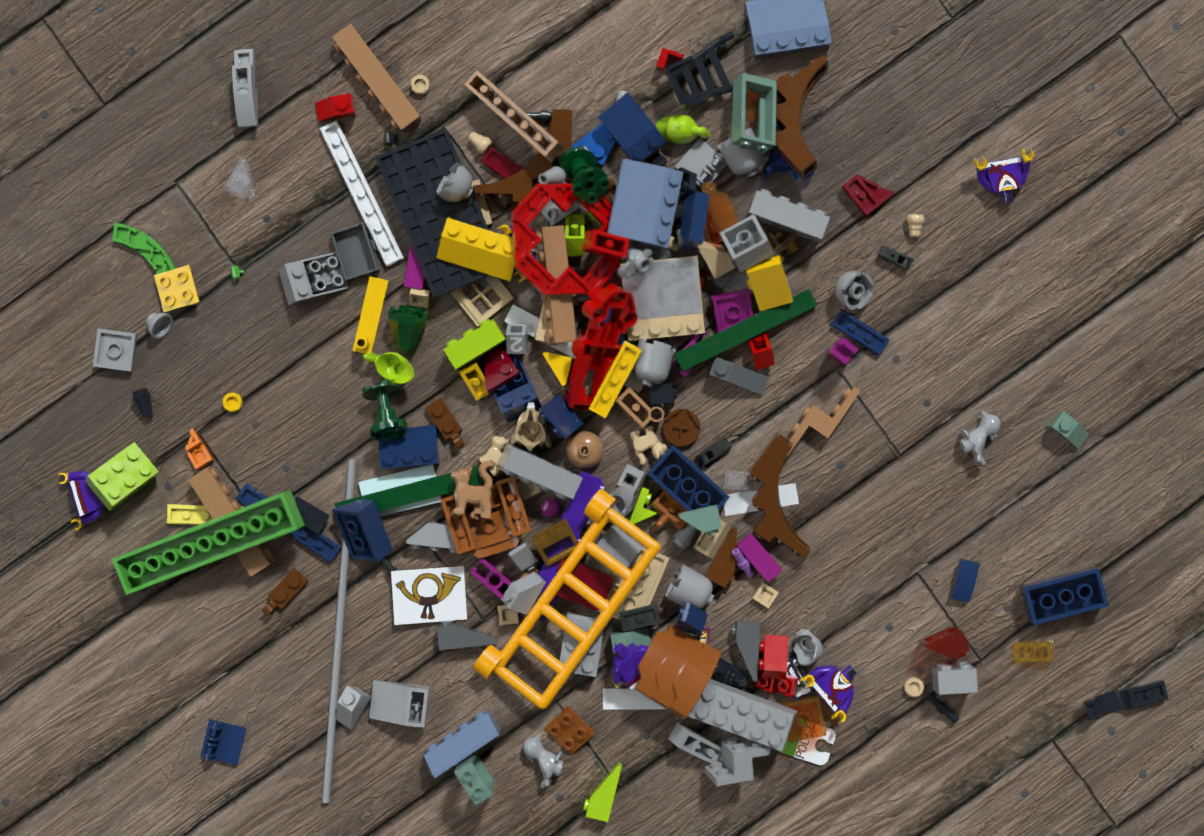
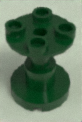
M584 146L568 148L559 158V168L565 171V180L572 183L573 195L582 202L593 204L605 194L610 186L608 176L602 169L596 168V158L589 148Z
M383 380L379 382V385L362 388V397L366 400H377L379 411L376 413L378 423L369 429L372 440L381 441L380 438L385 437V440L388 441L404 436L406 431H409L408 423L406 420L396 418L395 410L390 408L389 398L399 393V385L391 383V380Z

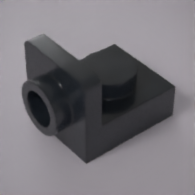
M680 167L677 171L683 172L679 199L684 201L685 198L696 191L697 174Z

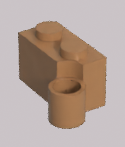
M630 387L614 402L640 429L649 421L657 423L664 417V411L660 407H653L651 409ZM652 410L660 412L659 420H654L651 417Z

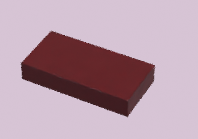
M491 146L481 160L483 164L504 179L522 169L521 166L493 146Z

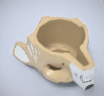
M529 402L527 410L519 416L510 442L513 446L516 442L519 446L524 445L529 453H532L535 446H542L543 443H546L548 448L552 447L545 421L540 413L535 410L534 402Z

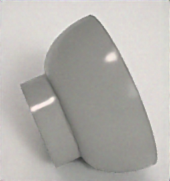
M152 313L146 320L148 331L155 339H160L167 335L173 324L172 316L166 313Z

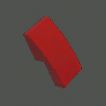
M758 669L755 687L770 693L776 691L792 698L796 694L799 678L786 674L785 679L762 678V671Z

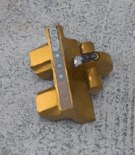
M780 231L775 235L771 232L767 234L768 241L775 253L770 258L780 256L781 262H783L784 258L780 254L781 251L785 249L789 254H792L798 249L795 243V236L788 231L783 235Z

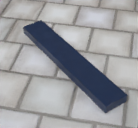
M246 483L236 497V500L248 506L268 497ZM304 527L286 533L330 563H332L342 546L321 532L319 535H316Z

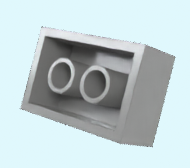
M569 611L567 613V619L585 633H587L598 617ZM604 629L572 673L596 677ZM565 631L560 662L563 664L579 644L577 640Z

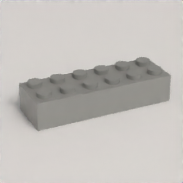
M710 679L688 716L783 751L787 745L798 711Z

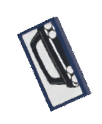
M797 656L787 660V674L799 678L794 696L795 699L813 692L811 687L805 688L808 684L807 680L800 681L801 677L806 676L801 664L798 663Z

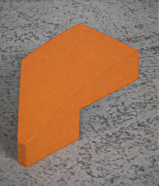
M191 429L189 442L185 450H187V455L193 466L199 471L213 462L214 459L197 432Z

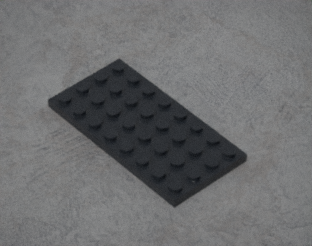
M445 128L376 156L377 164L433 297L437 298L490 276L436 259L447 218L489 231L473 191L467 199L463 197L457 202H448L437 195L436 190L443 177H447L451 173L449 170L454 164H461L447 129Z

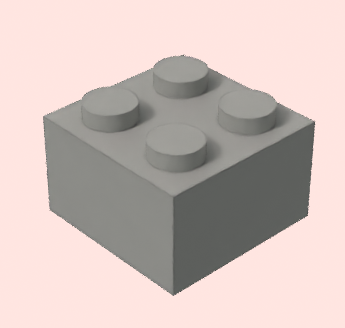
M754 214L720 232L740 272L775 254Z
M966 661L956 662V665L936 663L937 666L931 667L933 690L939 695L978 692L977 669L971 666V664H967Z

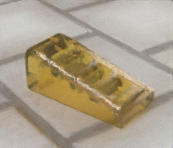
M1053 641L1014 642V661L1053 662L1054 660ZM1020 646L1024 647V657H1020ZM1028 647H1031L1032 656H1028ZM1036 647H1039V656H1036ZM1043 647H1047V656H1044Z

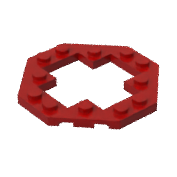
M537 184L511 212L514 267L542 295L587 294L595 286L602 287L620 266V260L600 256L583 278L568 266L556 279L530 254L541 238L528 225L549 200L562 212H565L577 200L602 224L599 231L607 233L612 205L603 196L597 202L589 204L588 202L578 200L573 195L572 184Z

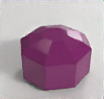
M546 499L541 504V512L546 517H554L559 512V503L555 499Z

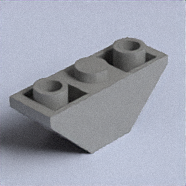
M429 522L408 538L406 544H411V548L422 549V546H430V550L441 551V548H449V552L457 553L449 526L444 523Z

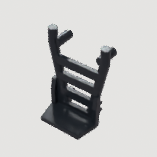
M732 31L716 38L693 57L691 55L664 68L683 111L711 97L733 92V84L730 85L715 52L717 47L721 50L726 48V42L734 38ZM707 55L723 87H714L702 61ZM696 65L707 88L706 91H699L689 70L692 66ZM682 74L692 94L684 96L677 81V78Z

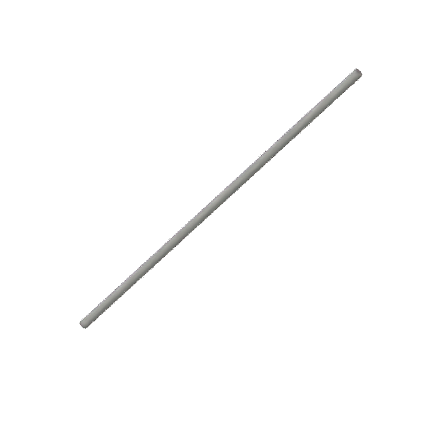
M354 459L348 460L345 500L352 499L354 495L356 460ZM343 537L322 803H330L349 559V551Z

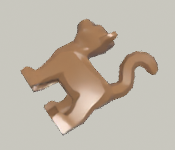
M484 461L479 466V474L485 481L484 486H471L468 484L472 473V467L470 466L468 469H459L452 472L451 478L456 485L454 492L456 508L452 510L451 516L461 517L465 511L466 504L474 506L473 512L470 513V519L478 520L479 517L485 520L490 519L492 509L490 499L493 480L486 472V469L493 468L495 466L493 462Z

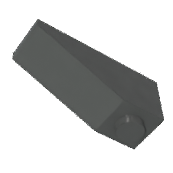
M718 357L714 358L708 374L760 395L763 394L768 380L767 376Z
M736 620V625H732V636L735 637V641L753 681H757L760 622Z
M452 621L441 622V625L437 627L439 651L498 643L496 637L458 623L453 624Z

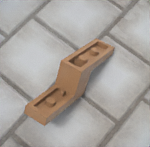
M855 386L851 389L847 388L842 395L844 399L841 404H836L832 409V417L814 405L810 408L807 406L801 414L803 417L801 422H796L790 430L792 435L788 440L792 442V448L787 457L808 426L825 438H829L861 390Z

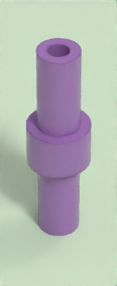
M738 548L734 549L732 554L737 560V565L741 570H744L748 578H752L754 572L750 567L749 560L742 555Z

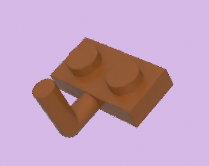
M663 490L651 504L662 515L650 527L652 534L659 531L667 521L678 530L682 529L687 523L679 518L678 513L688 510L667 491Z

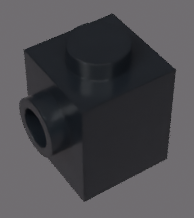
M672 383L652 385V387H649L650 404H658L660 408L670 407V403H674V399L677 398L676 387H672Z

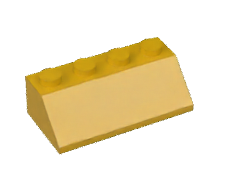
M447 218L436 259L510 282L515 268L513 238Z

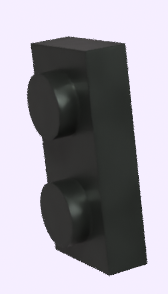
M656 603L619 612L624 632L661 623Z

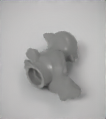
M629 241L625 258L626 263L618 269V275L629 279L631 275L635 276L638 271L642 273L647 272L651 264H653V258H648L652 255L651 250L646 249L644 252L638 250L640 244Z
M981 411L982 417L978 428L969 433L966 430H962L960 433L963 439L959 440L965 454L971 452L974 462L985 466L986 462L982 457V450L985 446L986 438L990 436V439L993 440V437H997L1001 423L996 415Z
M541 734L527 738L523 743L524 753L532 763L535 759L538 761L543 773L540 787L545 788L551 784L553 774L556 776L560 775L564 766V762L560 760L563 752L560 751L556 756L554 753L546 751L542 745Z

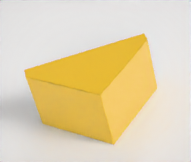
M544 352L545 359L564 387L567 384L573 358Z

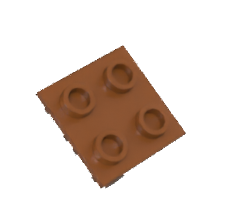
M567 705L543 729L569 755H572L595 732L592 730V727H589L584 722V719L580 718V715H577L572 710V707Z

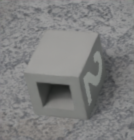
M527 324L507 325V354H526L528 345Z

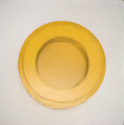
M228 393L223 398V406L227 411L236 412L243 405V399L237 393Z

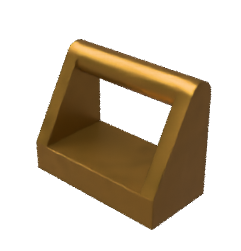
M567 519L532 536L535 546L547 567L568 557L579 543ZM570 535L575 545L547 558L543 549Z

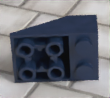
M510 354L509 357L519 371L520 376L493 392L507 423L518 419L527 410L529 402H534L535 410L542 407L519 355Z
M560 394L540 408L543 411L540 415L547 423L552 422L555 426L552 430L559 438L562 436L567 438L584 424L576 413L569 408L567 402Z

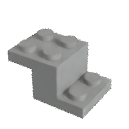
M730 737L725 741H721L723 763L713 762L709 766H705V774L716 786L754 780L752 758L770 755V747L745 737Z

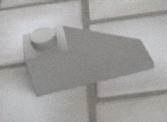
M680 723L676 724L668 738L673 744L709 763H723L722 747Z

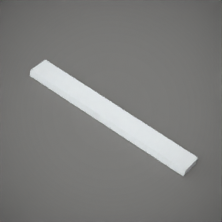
M336 120L320 128L386 267L404 259L338 121Z
M512 305L504 322L508 324H527V334L535 338L539 318ZM573 342L560 343L556 346L550 345L574 359L576 358L572 352ZM631 370L624 385L640 393L643 387L642 381L637 379Z

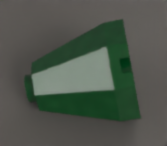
M399 305V309H395V306L389 308L388 319L395 347L399 348L401 352L409 353L416 348L428 320L429 310L425 309L422 312L421 307Z

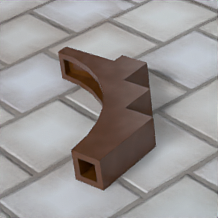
M823 55L813 59L808 67L804 70H799L793 78L787 73L775 80L777 81L776 96L783 102V104L780 103L776 106V123L783 131L776 133V146L773 148L801 179L817 168L816 159L807 148L802 137L800 117L803 103L809 90L817 79L829 69L828 60Z
M551 110L550 125L547 132L564 147L555 160H559L562 153L571 148L572 110ZM538 151L533 159L516 174L491 184L473 185V193H478V197H489V193L497 194V197L508 198V194H511V202H516V206H518L532 190V179H535V183H539V175L551 169L552 162Z
M776 432L749 471L755 481L763 482L752 497L753 506L761 512L765 511L755 525L754 531L756 536L763 541L766 539L770 542L775 536L780 544L791 547L794 554L797 556L802 555L806 558L810 553L811 547L789 525L779 499V476L784 460L792 448V442Z

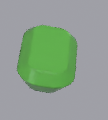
M233 265L230 268L233 280L239 279L240 274H244V270H239L238 266Z

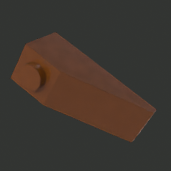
M734 526L731 527L704 574L706 578L724 588L727 585L730 586L735 578V575H733L735 572V557L732 551L736 549L737 528Z

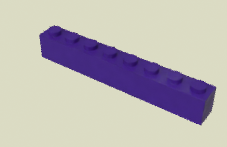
M581 471L579 475L582 477V481L574 498H570L562 520L567 519L578 542L582 539L580 537L582 529L587 530L588 527L587 521L589 519H587L583 512L593 496L600 489H603L605 485L602 484L603 479ZM570 535L552 544L547 558L575 545ZM560 561L549 567L544 562L539 575L546 584L533 606L559 571L557 567ZM555 595L549 605L551 606L553 601H558L559 596ZM541 615L538 620L545 622L546 617Z

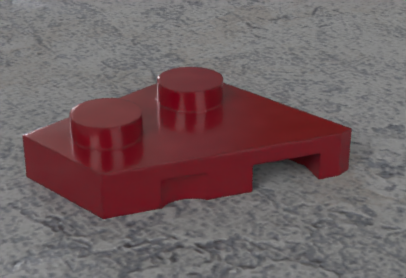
M858 174L841 187L864 217L894 194L893 191L886 190L878 186L879 184L868 181L865 177Z
M502 344L485 353V379L488 394L520 376L519 371Z

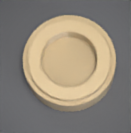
M417 75L411 80V88L417 95H424L430 89V82L427 77Z
M910 677L904 683V690L909 696L918 697L923 693L924 685L920 679Z

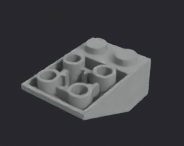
M337 252L287 263L278 268L288 305L348 289Z
M373 680L369 718L404 726L424 728L427 722L431 686Z

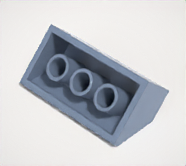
M483 710L473 716V721L470 723L465 721L457 727L458 731L453 734L452 732L447 733L442 737V742L439 744L434 742L426 748L427 752H425L424 758L434 778L500 735L501 728L489 710L485 713Z

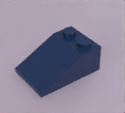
M628 92L597 116L629 160L641 162L666 142L655 125Z

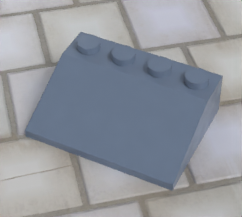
M754 0L745 2L754 59L829 48L832 44L823 0Z
M622 159L607 233L630 239L629 241L656 249L668 248L683 172L667 167Z

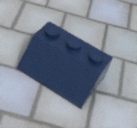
M436 425L409 427V431H406L404 436L386 441L385 437L380 438L379 457L381 469L440 463Z
M360 499L332 510L352 559L379 562L393 551L390 539L384 528V523L373 500Z

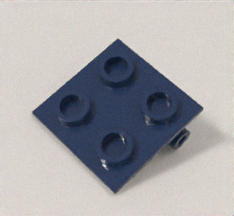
M209 719L200 756L205 757L204 760L212 761L213 759L238 765L247 728Z

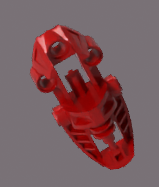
M610 284L606 288L595 286L587 293L592 299L586 301L582 306V313L590 319L587 330H581L579 338H576L572 343V352L576 358L571 373L569 391L564 390L568 406L571 409L589 410L622 347V344L617 343L620 333L625 334L627 328L634 326L637 322L638 316L632 293L624 291L615 284ZM610 307H612L613 311L610 320L606 322L604 320L607 319ZM588 369L595 370L591 397L586 394L585 387H583Z

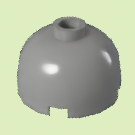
M456 163L450 168L449 171L451 173L447 177H443L436 190L437 195L448 202H457L463 197L467 199L473 191L470 188L472 185L470 172L461 164Z
M852 270L839 277L835 285V295L838 301L846 308L851 310L861 309L872 298L871 286L874 287V284L869 275Z

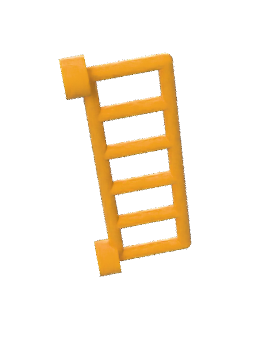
M600 489L590 500L583 514L594 521L503 650L499 651L493 645H489L475 662L473 670L486 680H489L496 674L538 708L546 709L661 549L660 544L616 512L613 507L617 499L603 489ZM608 521L647 548L632 570L628 569L594 543V540ZM586 552L624 580L609 602L571 574ZM564 583L602 611L587 633L549 605ZM541 615H544L579 642L564 664L527 636ZM519 646L523 647L557 673L542 695L505 667Z

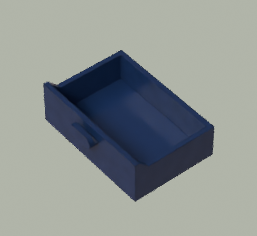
M695 192L684 199L678 248L695 251V247L703 244L709 194Z

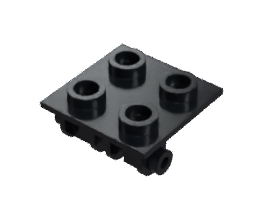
M719 658L710 679L742 690L747 685L750 674Z

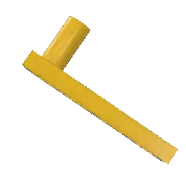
M369 277L352 351L364 354L373 353L389 284L388 280Z
M627 341L624 342L589 410L604 418L607 417L642 349Z

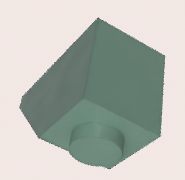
M1058 411L1047 426L1076 449H1079L1089 436L1084 427L1064 411Z
M717 505L678 513L680 519L703 533L707 532L708 535L719 533L718 529L722 528Z
M642 627L625 632H611L613 653L616 654L614 647L619 643H622L625 647L631 643L637 646H649L651 643L649 628Z

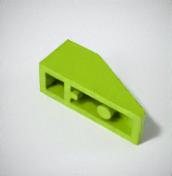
M618 762L590 794L589 800L585 799L583 810L586 811V817L608 822L622 763Z

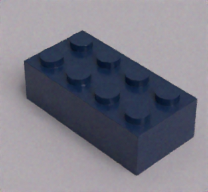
M671 445L647 472L652 479L688 511L711 505H717L719 510L730 498L728 494L674 445Z
M1096 567L1019 586L1028 621L1032 625L1109 606L1100 570Z

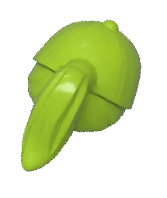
M687 115L667 116L660 119L656 124V128L665 140L677 144L689 143L698 136L702 139H707L711 136L707 128L698 127L696 122Z
M388 352L382 355L376 353L363 354V358L368 363L375 364L377 372L385 380H391V382L397 384H406L414 378L413 367L405 357L398 353Z

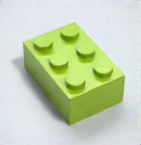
M486 319L478 324L480 328L475 331L470 329L462 334L463 338L460 340L453 339L445 344L447 348L443 350L455 370H460L488 351L506 342V338L495 320L490 321V319Z
M133 442L89 474L85 482L108 510L111 511L156 478L159 471L136 443Z

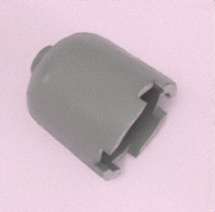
M752 128L745 130V135L755 137ZM732 138L717 146L730 170L735 175L742 176L747 174L750 177L759 172L757 168L764 162L763 153H759L754 149H742L737 145H733Z
M640 339L637 347L642 349V352L632 369L633 374L642 381L641 384L644 386L652 387L653 384H661L668 377L674 359L673 354H675L676 349H671L672 346L662 342L654 341L653 344L646 343L647 339Z
M681 564L675 573V576H677L675 583H670L665 594L666 598L683 607H686V603H691L699 609H702L705 604L710 605L714 597L711 594L713 590L711 580L689 566Z

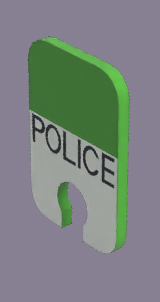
M796 717L785 749L783 751L775 750L808 762L824 765L827 763L830 753L817 751L815 743L819 739H824L828 743L833 744L836 735L833 729Z

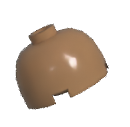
M588 431L574 434L566 446V455L570 463L581 469H590L596 466L602 460L604 454L601 439L596 434Z

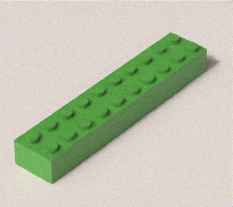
M287 490L113 558L112 561L127 595L297 530L304 526V522L291 490Z

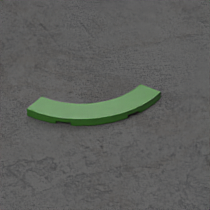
M114 223L112 242L126 245L139 252L151 264L156 274L176 269L167 252L153 238L133 227Z

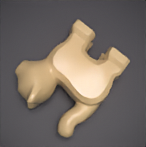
M653 425L644 428L645 436H640V430L630 433L633 440V448L636 456L640 459L641 465L646 464V457L643 452L649 448L652 449V454L656 459L662 457L667 450L666 444L659 442Z
M494 436L492 438V446L484 456L479 458L482 463L484 461L494 463L495 466L488 469L494 476L501 472L502 467L497 463L502 454L501 450L509 442L503 436Z

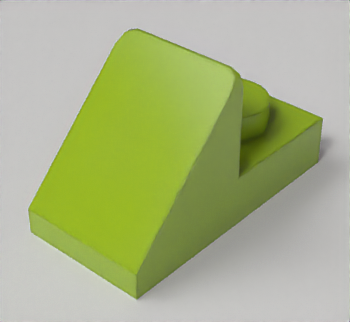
M641 488L629 520L633 524L657 514V512L643 507L644 504L648 505L652 495L649 493L648 488Z

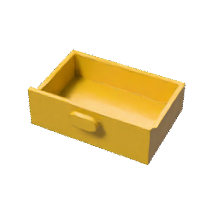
M780 256L765 259L746 269L749 278L747 284L749 290H753L760 311L793 302Z

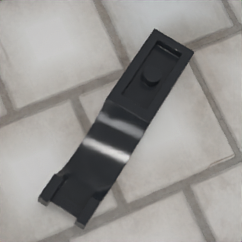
M1158 680L1129 689L1106 692L1083 701V703L1087 707L1089 715L1087 720L1091 721L1112 711L1134 709L1167 700L1168 695L1164 680Z

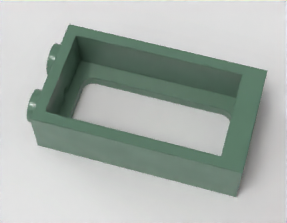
M746 73L740 74L733 80V145H737L742 149H754L759 153H765L776 146L777 81ZM746 90L758 94V138L745 135Z
M477 751L458 762L454 773L474 804L477 805L493 794L496 781Z

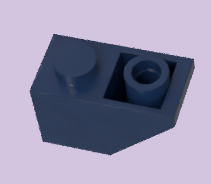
M686 603V607H681L677 621L680 624L679 629L701 637L708 614L691 603Z

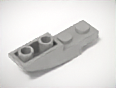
M253 49L234 50L232 80L238 127H258L255 51Z

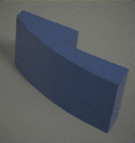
M960 559L954 574L956 579L950 593L951 599L970 602L977 579L978 562Z

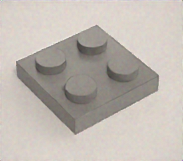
M98 329L93 367L132 372L137 334Z

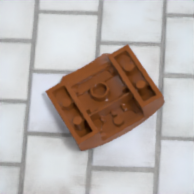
M515 477L497 481L492 486L490 499L492 509L489 520L480 517L478 520L470 519V513L473 512L474 506L466 504L465 511L461 517L451 516L452 510L456 508L454 495L440 499L457 555L468 552L479 559L517 547L522 535L531 532Z
M670 624L666 631L655 633L638 664L640 679L634 689L681 719H685L708 684L719 661L721 652Z

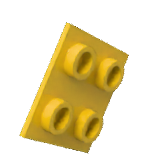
M190 265L154 275L164 312L188 305H196L199 302Z

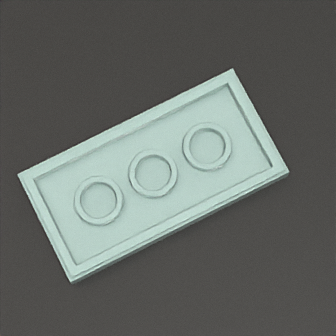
M434 464L361 481L359 482V487L363 496L436 477ZM440 495L382 510L378 513L380 516L413 509L441 502L440 499L442 497Z

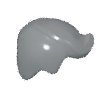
M801 629L796 634L793 652L797 656L798 663L806 666L814 663L821 657L823 646L821 641L809 630Z

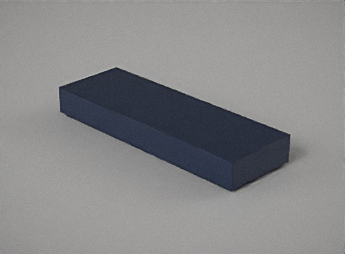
M840 309L831 324L832 327L880 356L890 340L843 309Z

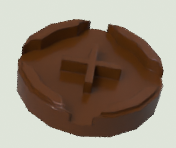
M676 409L670 412L663 422V434L666 440L678 447H686L693 444L700 434L698 417L686 409Z

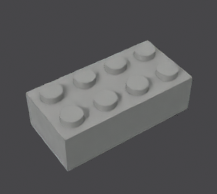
M764 189L756 191L746 215L747 217L754 214L756 219L763 223L815 242L822 240L830 217L826 216V212L818 209L815 211L809 210L807 205L799 202L795 205L790 203V199L783 196L776 198L771 196L772 193Z
M506 443L497 463L502 467L501 471L512 477L517 474L519 479L531 485L535 482V486L546 492H549L551 489L553 494L564 500H567V497L574 498L582 481V477L576 473Z

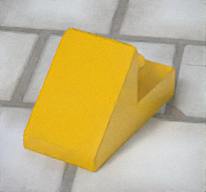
M477 363L459 371L476 401L488 395L485 376Z

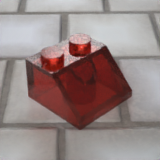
M955 625L919 640L921 645L927 649L950 658H963L966 656V652L970 651L962 630Z

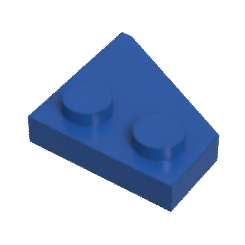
M601 124L571 147L578 148V146H584L589 148L594 154L596 162L603 166L616 141L605 126Z

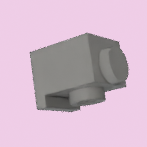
M627 464L617 485L630 487L633 493H635L645 472ZM628 476L633 477V482L630 484L626 482Z

